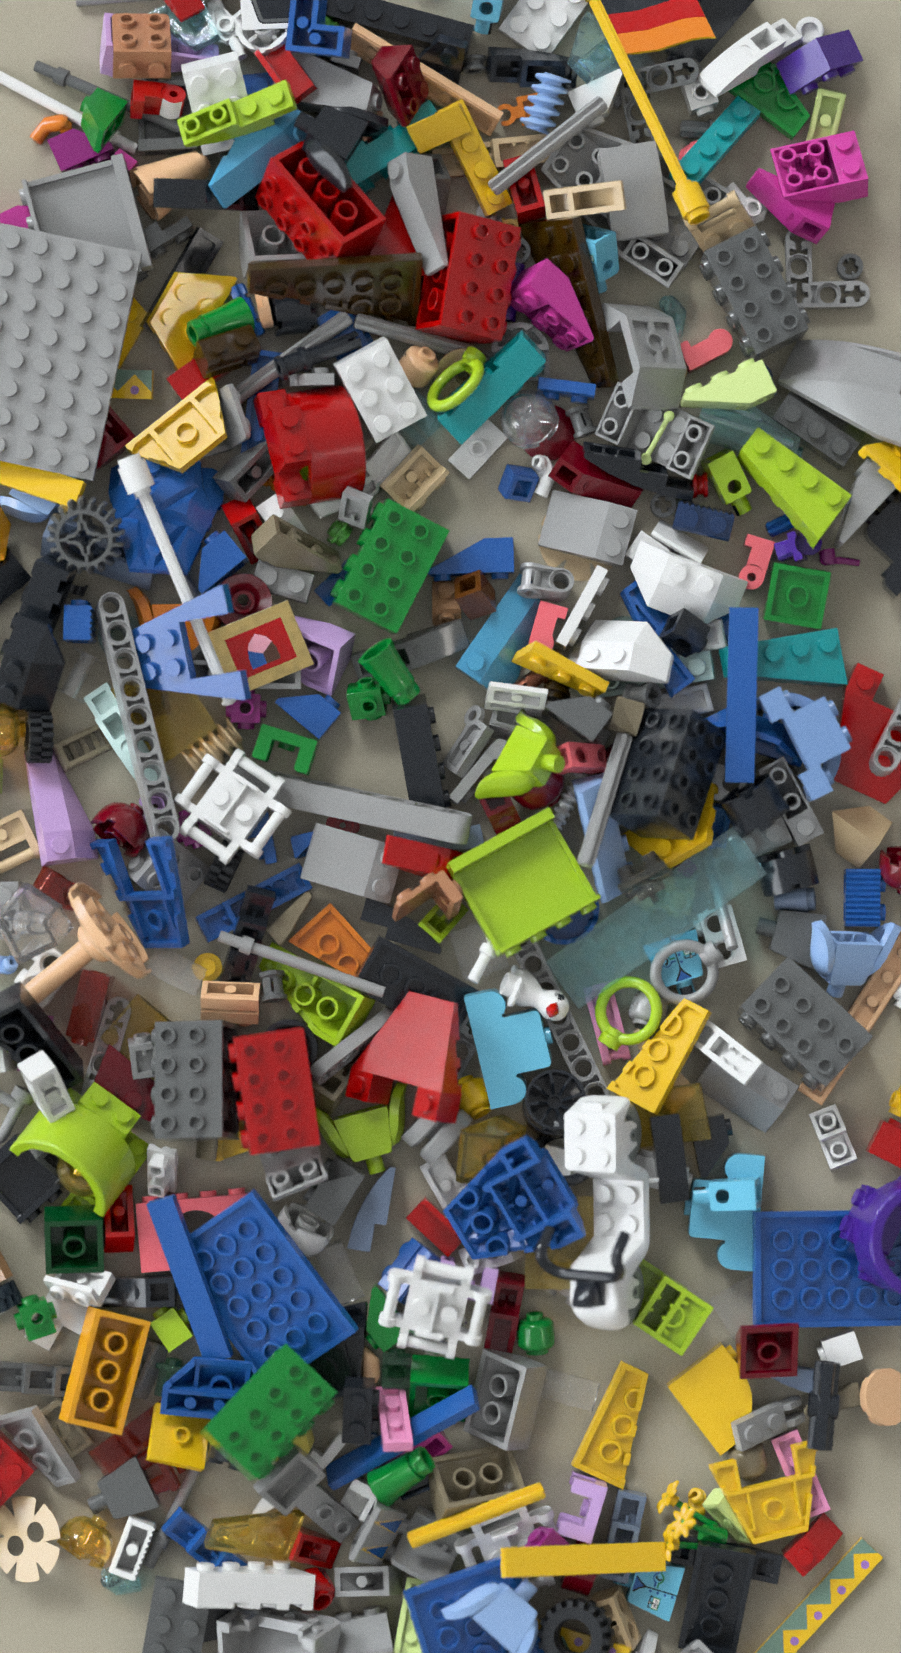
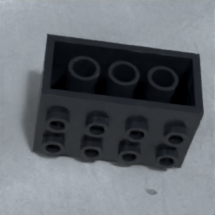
M644 708L636 737L632 736V743L609 816L641 838L693 840L726 740V733L693 709Z

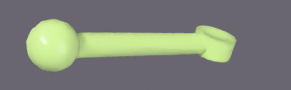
M669 410L664 413V420L646 453L641 454L643 465L651 463V454L668 423L673 421L675 417L674 412Z

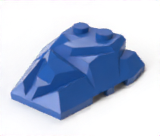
M145 459L155 482L154 485L150 486L152 490L150 495L183 575L187 576L202 547L201 542L206 532H209L212 527V520L217 510L220 511L223 505L224 492L212 478L218 471L213 468H201V461H197L185 472L180 473ZM119 464L111 467L108 495L110 503H112L113 508L116 510L115 519L122 518L123 520L118 525V528H123L126 531L121 536V539L125 541V545L122 548L129 572L170 575L139 498H135L134 493L128 495L118 472V469H120Z
M528 1135L502 1147L443 1210L472 1260L506 1256L509 1252L514 1251L534 1252L545 1226H551L555 1229L554 1236L548 1246L551 1247V1250L560 1249L586 1235L583 1220L577 1211V1198L549 1151L545 1148L540 1149L537 1142Z

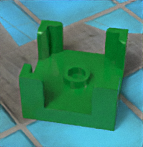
M772 561L770 586L762 618L769 621L821 629L831 572Z
M262 723L252 757L268 762L275 741L279 742L278 748L294 752L295 748H298L300 750L294 770L309 776L319 742Z

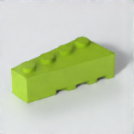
M759 427L742 447L737 457L739 463L756 483L765 489L773 503L782 509L790 519V523L796 530L799 529L812 548L816 546L852 496Z

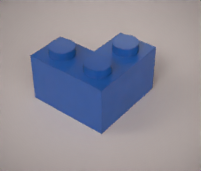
M291 0L285 50L297 54L349 59L352 29L342 26L325 25L327 0Z

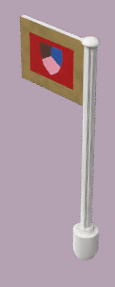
M137 453L117 461L120 467L118 472L128 495L134 493L135 498L140 500L182 604L192 600L193 596L150 495V492H152L150 486L154 485L155 482L145 458L141 459L140 454ZM288 600L207 633L202 618L189 620L211 674L216 675L246 669L250 691L314 664ZM222 698L223 702L221 704L223 706H230L237 699Z

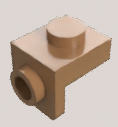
M432 581V624L440 625L460 619L461 607L455 600L454 581Z

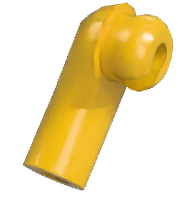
M696 1487L692 1488L688 1493V1506L695 1507L696 1511L703 1516L706 1513L702 1505L707 1498L705 1491Z

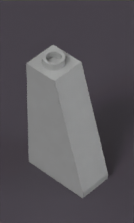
M292 53L317 87L314 92L296 105L298 110L320 113L323 107L326 106L331 108L350 106L374 114L380 111L383 100L382 95L372 82L316 56Z

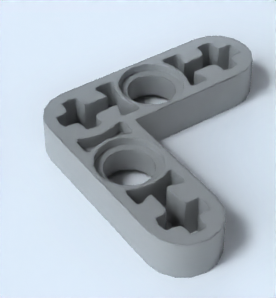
M789 230L787 231L784 240L785 283L790 281V279L794 281L807 279V284L803 282L801 284V292L807 294V297L803 298L802 303H797V299L794 298L798 308L803 307L805 310L861 308L867 303L870 291L868 286L861 281L812 282V242L808 240L801 242L800 252L807 251V255L800 253L790 255V251H796L795 241L790 240V237H793L795 234ZM794 260L805 262L807 269L804 274L796 275L791 271L790 266ZM793 283L792 286L794 287L796 292L797 283ZM828 287L835 291L836 298L832 303H825L821 300L820 291L823 288ZM840 287H845L843 293H851L854 287H857L860 293H864V296L859 299V302H854V297H844L845 303H840Z

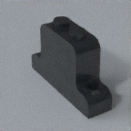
M897 488L884 500L888 505L881 512L876 509L865 520L868 526L864 531L865 540L890 563V566L880 576L883 577L882 586L884 590L893 598L897 597L901 592V492Z

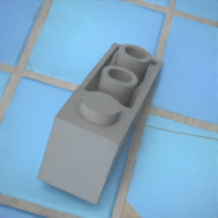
M784 756L758 770L760 775H770L790 808L782 817L794 845L801 846L824 833Z

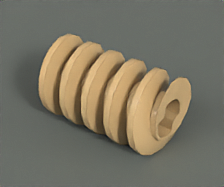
M228 717L225 718L227 728L218 723L216 725L217 735L208 730L206 732L208 741L199 737L197 738L199 748L189 744V755L181 751L195 772L203 764L201 760L206 754L213 756L221 764H225L223 754L231 757L234 753L233 747L244 750L243 738Z

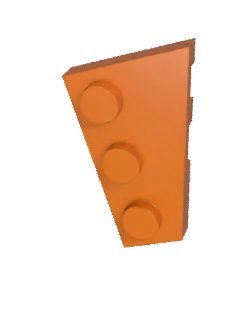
M331 903L288 940L291 944L335 969L355 977L371 950V947Z

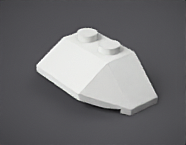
M641 540L630 566L648 607L669 615L685 608L706 624L728 614L729 607H738L748 584L746 580Z
M595 620L575 642L574 646L569 649L568 653L569 660L609 681L669 683L674 659L673 654L650 624L639 621Z

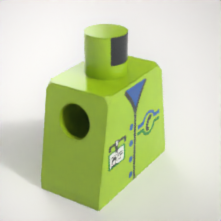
M723 449L700 461L721 503L731 504L736 516L743 515L752 509L746 497L747 494L752 492V489L733 450ZM733 480L735 487L732 491H729L727 488L728 483Z

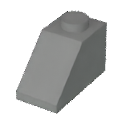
M394 1565L334 1568L335 1597L391 1596L402 1594L401 1569Z

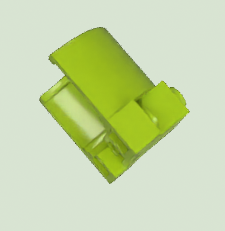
M93 1082L83 1096L72 1088L67 1089L75 1109L56 1121L49 1123L39 1110L12 1144L10 1151L19 1156L20 1153L26 1150H42L68 1162L79 1171L90 1185L95 1196V1208L93 1211L103 1217L146 1161L149 1144L131 1132L141 1115L96 1082Z

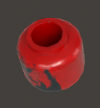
M312 1567L304 1569L303 1571L315 1575L313 1610H324L331 1604L335 1596V1586L322 1568Z

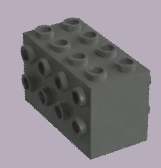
M756 225L705 250L700 260L701 265H699L706 281L709 280L714 289L712 294L719 307L723 306L727 314L725 319L732 332L735 331L740 340L738 345L744 357L753 358L755 362L802 339L809 329L807 324L810 323L803 307L798 308L794 300L797 294L791 282L785 283L781 275L784 269L777 256L772 257L768 246L771 244L765 231H759Z
M789 956L748 997L737 1012L740 1015L739 1022L749 1031L754 1028L761 1035L759 1038L760 1042L770 1051L775 1048L782 1055L780 1058L781 1062L791 1071L796 1068L803 1075L802 1082L812 1091L817 1088L822 1092L873 1038L860 1023Z
M224 1020L155 1022V1029H152L151 1042L155 1046V1058L151 1061V1071L155 1075V1087L151 1090V1100L155 1104V1116L151 1119V1130L155 1134V1139L166 1141L239 1140V1119L236 1109V1101H239V1091H235L233 1088L231 1074L237 1072L236 1063L229 1060L227 1045L233 1043V1036H238V1024Z

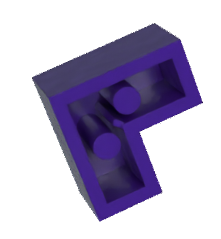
M845 30L813 39L777 62L776 65L790 95L798 92L807 95L819 88L818 83L822 80L825 83L838 76L843 78L856 71L854 66L864 60L850 30Z

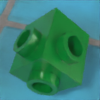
M365 677L357 682L348 683L346 697L352 721L360 719L373 721L386 715L387 706L391 704V697L388 696L373 677Z
M33 1294L22 1298V1303L16 1305L18 1313L13 1315L19 1331L24 1329L29 1342L57 1333L53 1319L57 1318V1314L52 1301L47 1303L44 1296L38 1297V1294ZM35 1313H39L36 1319H32Z

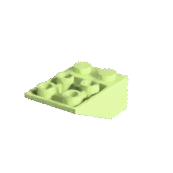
M752 358L739 364L736 371L728 374L726 370L711 377L710 384L702 387L701 383H697L685 389L684 396H682L679 404L683 408L746 411L772 399L777 390L763 360L755 362Z

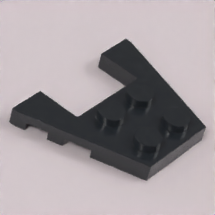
M367 1301L343 1306L359 1329L308 1364L337 1392L332 1399L344 1396L346 1376L362 1377L368 1309Z

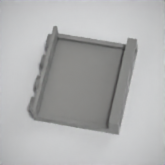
M122 153L111 156L112 160L30 182H27L26 179L21 180L23 188L19 189V194L23 206L28 205L31 216L26 217L29 229L140 252L143 254L139 273L154 269L127 164Z

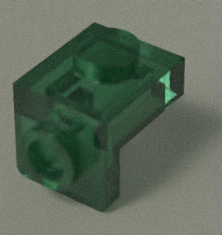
M390 1349L388 1353H383L382 1389H410L412 1353H406V1350Z

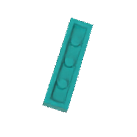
M737 96L679 161L687 179L697 181L700 185L759 119L761 111ZM670 172L669 178L675 181Z

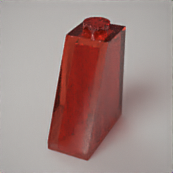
M89 968L82 970L65 1034L72 1037V1043L87 1047L88 1042L95 1043L115 976Z

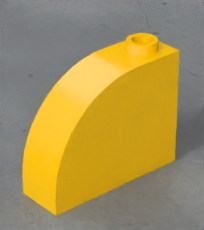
M721 1342L666 1383L669 1390L720 1456L735 1445L731 1422L752 1412L751 1389L747 1379L739 1378L738 1363L736 1362L737 1353L730 1344L724 1347Z

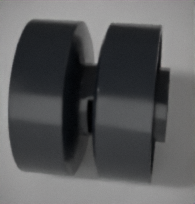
M553 1069L537 1075L530 1082L522 1102V1115L527 1126L542 1137L559 1138L565 1136V1113L580 1098L586 1097L584 1087L574 1075L563 1070Z

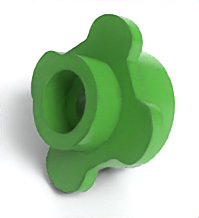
M335 520L327 531L329 536L326 541L341 546L347 540L353 528L347 522Z

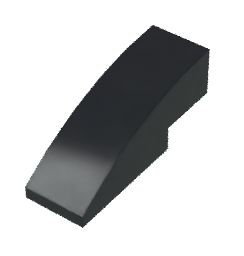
M488 47L487 72L485 74L489 82L518 83L520 87H531L532 84H541V81L535 77L536 73L547 72L572 81L571 83H562L564 88H576L579 60L541 51Z
M366 898L360 920L388 927L385 939L441 954L442 948L416 922L407 916L395 922L392 918L393 908Z
M672 1114L649 1118L656 1177L659 1178L657 1185L660 1204L689 1200L680 1115Z

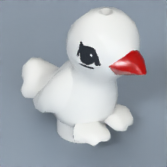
M513 965L511 973L507 972L501 981L499 993L508 997L507 1006L509 1007L514 1004L522 1007L531 1006L536 1008L545 1019L552 1021L563 1019L569 1011V1003L563 993L558 990H543L537 979L529 971L519 968L518 965Z

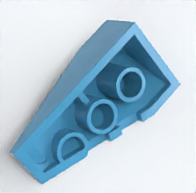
M298 109L275 118V124L233 138L234 143L228 154L222 157L208 185L223 208L229 207L262 181L270 158L306 138V133L294 127V123L301 111Z
M522 574L517 576L497 605L496 612L490 615L455 666L457 670L485 689H488L490 681L514 684L521 671L522 666L511 661L517 651L528 645L541 600L538 598H525L517 594V588L521 586Z

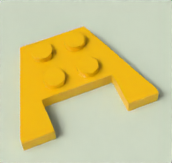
M807 1441L790 1444L795 1468L794 1475L741 1487L737 1461L732 1458L708 1464L748 1540L753 1545L808 1531L813 1496L811 1488L813 1477H815L816 1466L814 1464L816 1451L818 1450L808 1449Z

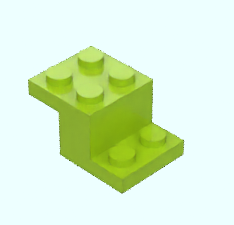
M643 1258L639 1267L643 1275L644 1296L641 1309L633 1324L680 1356H683L714 1307Z

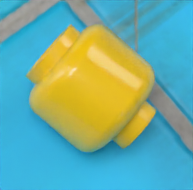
M467 1075L458 1080V1085H461L462 1089L459 1110L463 1109L473 1120L489 1114L492 1110L484 1078H474L473 1075Z

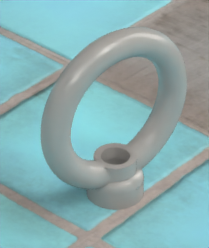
M689 939L672 941L663 946L653 958L650 967L651 984L659 996L670 1004L678 1006L684 998L695 1004L700 1003L716 987L719 978L718 963L724 957L711 940L704 945ZM679 951H691L698 954L707 966V979L703 986L696 992L687 995L676 994L670 991L663 983L661 976L662 966L666 959Z

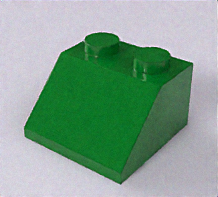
M412 1355L408 1406L409 1418L466 1388L469 1381L470 1359Z

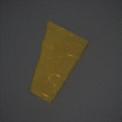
M300 1509L292 1510L286 1517L278 1511L214 1518L204 1539L205 1549L287 1561L305 1514Z

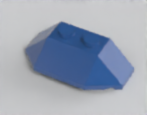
M727 708L706 718L725 733ZM763 712L762 717L756 715L755 753L775 760L784 756L787 764L798 768L801 767L802 760L784 725L778 723L779 720L770 724L767 713Z
M195 1356L163 1384L160 1414L212 1419L252 1377L258 1368L251 1361Z

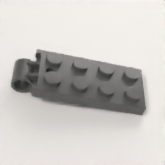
M156 1575L142 1653H201L209 1608H196L183 1603L184 1580Z

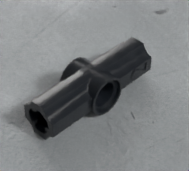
M815 1360L812 1391L809 1392L807 1416L809 1417L808 1449L832 1451L834 1424L838 1418L840 1396L837 1394L840 1363Z

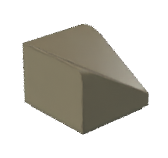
M618 696L608 729L621 733L624 732L636 737L645 704Z

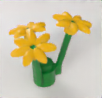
M678 1480L668 1485L666 1492L662 1493V1499L656 1506L659 1514L668 1505L672 1507L677 1506L681 1509L680 1512H673L676 1521L669 1524L666 1530L663 1531L665 1558L668 1562L671 1561V1551L678 1550L679 1548L697 1550L698 1543L679 1541L678 1538L681 1533L687 1538L689 1530L694 1529L699 1531L698 1540L726 1544L728 1537L727 1529L719 1527L718 1522L706 1518L697 1512L695 1507H689L688 1503H683L679 1500V1497L675 1495L677 1492L676 1487L679 1484ZM693 1516L694 1518H696L704 1524L702 1526L696 1524V1520L692 1519L691 1517Z

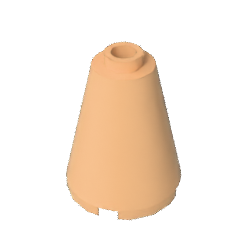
M194 150L138 166L128 172L132 187L135 188L137 186L139 196L136 198L151 219L159 221L172 208H153L154 178L205 180L209 176L208 169L211 168V165L206 155L203 156V153L199 154Z

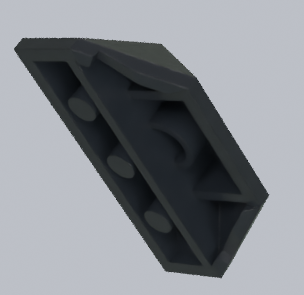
M21 613L0 666V710L18 717H24L28 711H50L52 709L66 662L57 641L51 633L52 629L48 622Z

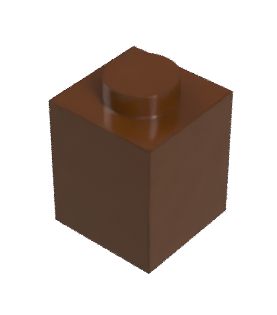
M481 570L454 579L455 600L470 621L496 612L495 590Z

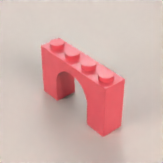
M245 1187L229 1188L228 1194L217 1195L216 1190L199 1191V1196L188 1197V1192L172 1193L170 1195H176L182 1214L192 1210H201L216 1216L249 1192H245ZM150 1195L142 1196V1201L135 1204L141 1273L170 1271L146 1205L149 1201L159 1197Z

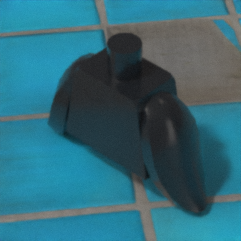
M326 106L323 107L316 119L301 111L294 123V127L307 134L302 149L314 169L342 193H345L352 188V178L346 166L363 137L380 135L388 130L389 119L360 108L350 106L331 108Z

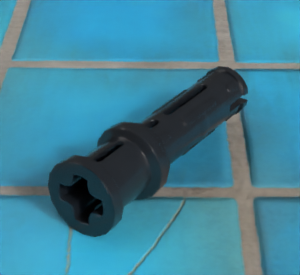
M354 330L351 333L309 349L299 347L296 349V352L283 357L275 356L274 365L280 379L285 381L288 380L290 375L301 371L305 373L311 371L315 364L362 348L360 338L356 339L358 333Z

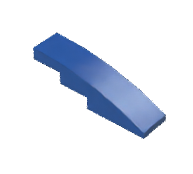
M300 863L255 885L256 887L276 892L272 909L313 888L308 880L300 878L303 869ZM246 891L195 917L207 943L219 938L221 930L227 933L234 930Z
M180 1506L161 1527L163 1533L185 1548L186 1552L199 1562L213 1563L214 1567H221L223 1562L240 1563V1566H248V1561Z

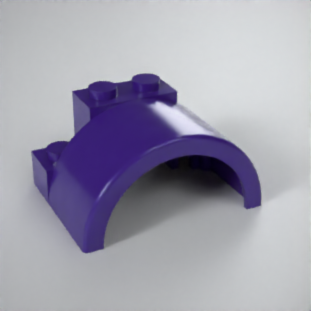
M899 1176L897 1180L889 1182L878 1189L863 1184L860 1189H856L851 1199L853 1206L850 1213L845 1215L840 1223L839 1230L841 1233L839 1238L854 1244L855 1253L860 1263L858 1267L860 1272L858 1275L859 1279L876 1287L901 1294V1280L889 1268L894 1267L896 1262L886 1258L890 1254L901 1229V1176Z

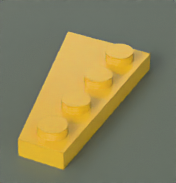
M684 998L660 1025V1030L652 1039L646 1041L642 1046L641 1052L633 1061H629L622 1069L621 1075L615 1081H612L606 1089L619 1096L626 1097L629 1101L658 1115L705 1027L711 1012Z

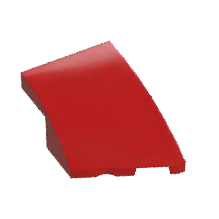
M392 194L384 215L386 221L374 248L371 250L370 256L416 253ZM422 267V276H421V277H424L425 272H424L423 267Z

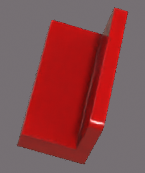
M285 44L277 50L270 52L267 56H264L259 49L254 52L276 84L287 80L296 105L317 89L294 55L285 50Z
M426 1196L406 1217L410 1223L447 1257L462 1243L446 1215Z

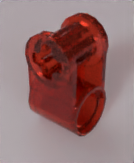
M47 866L42 867L30 891L63 909L74 911L72 904L70 903L69 905L70 899L67 898V894L75 883Z

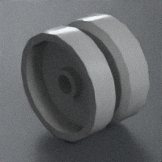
M463 1109L458 1110L456 1124L434 1122L418 1117L401 1138L410 1147H415L427 1137L429 1140L422 1147L420 1156L431 1165L463 1135L462 1132L471 1123L473 1118Z

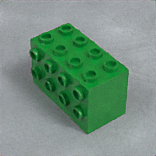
M386 499L383 503H376L371 516L373 523L370 529L365 528L361 532L356 542L360 548L357 554H350L343 568L347 573L343 580L339 579L336 581L330 596L334 597L332 604L394 635L398 633L450 530L390 499Z
M284 1344L266 1360L199 1433L249 1481L257 1478L261 1480L275 1468L272 1462L277 1457L279 1459L285 1457L295 1446L292 1440L297 1435L299 1437L304 1436L314 1426L315 1422L312 1419L315 1415L318 1414L320 1416L329 1410L335 1403L332 1397L337 1392L287 1344Z

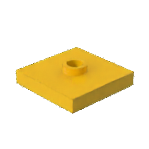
M161 1403L154 1404L146 1461L202 1472L205 1468L208 1441L199 1432L211 1419L160 1414Z

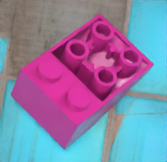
M855 130L770 149L784 200L842 203L868 197V175Z
M548 259L522 270L511 285V306L518 312L524 313L531 320L532 325L538 330L544 331L552 339L553 344L561 350L568 352L593 341L594 336L569 278Z

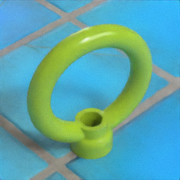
M467 347L462 355V359L450 365L436 378L427 394V404L431 410L436 412L450 410L464 402L476 390L483 378L484 363L486 362V357L481 351L474 347ZM463 371L471 374L468 381L459 391L444 400H438L442 389L452 378Z
M633 976L620 977L608 983L600 992L595 1005L596 1021L602 1032L598 1040L609 1048L618 1051L621 1045H636L650 1038L659 1027L662 1018V1002L655 988L647 981ZM623 988L640 990L646 995L651 1006V1015L646 1026L632 1034H624L611 1026L606 1014L609 999L615 992Z

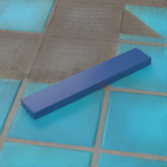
M729 607L725 782L754 783L759 608Z
M173 1194L149 1201L146 1204L202 1357L220 1359L232 1357L234 1353L176 1195Z
M472 1384L410 1418L413 1447L480 1410L477 1390ZM380 1435L371 1440V1445L363 1444L326 1466L328 1485L333 1491L337 1490L405 1451L383 1452Z

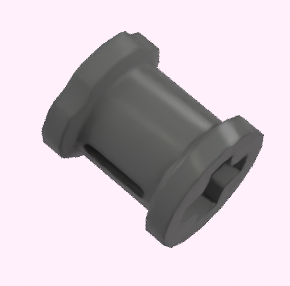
M589 403L579 405L565 412L566 417H570L574 428V439L591 435L597 429V426L593 425L588 411L590 408Z
M652 682L645 684V686L629 683L625 686L623 698L644 703L647 708H656L661 702V690L656 683Z
M268 970L259 973V978L262 979L264 996L261 997L263 1003L287 1000L282 977L285 975L284 970Z

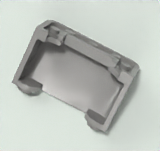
M262 1603L260 1604V1609L237 1607L217 1620L218 1653H337L340 1639V1620L291 1608L289 1610H277L276 1608L262 1606Z

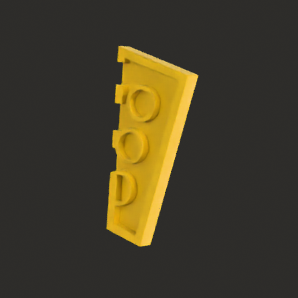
M622 1360L620 1361L571 1462L573 1467L624 1490L626 1470L631 1458L632 1442L636 1435L637 1419L642 1407L649 1375L647 1372Z

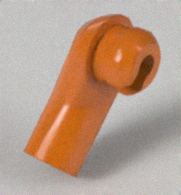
M62 114L48 116L42 119L29 137L41 145L51 132L59 131L62 134L71 130L72 123L68 120V117Z

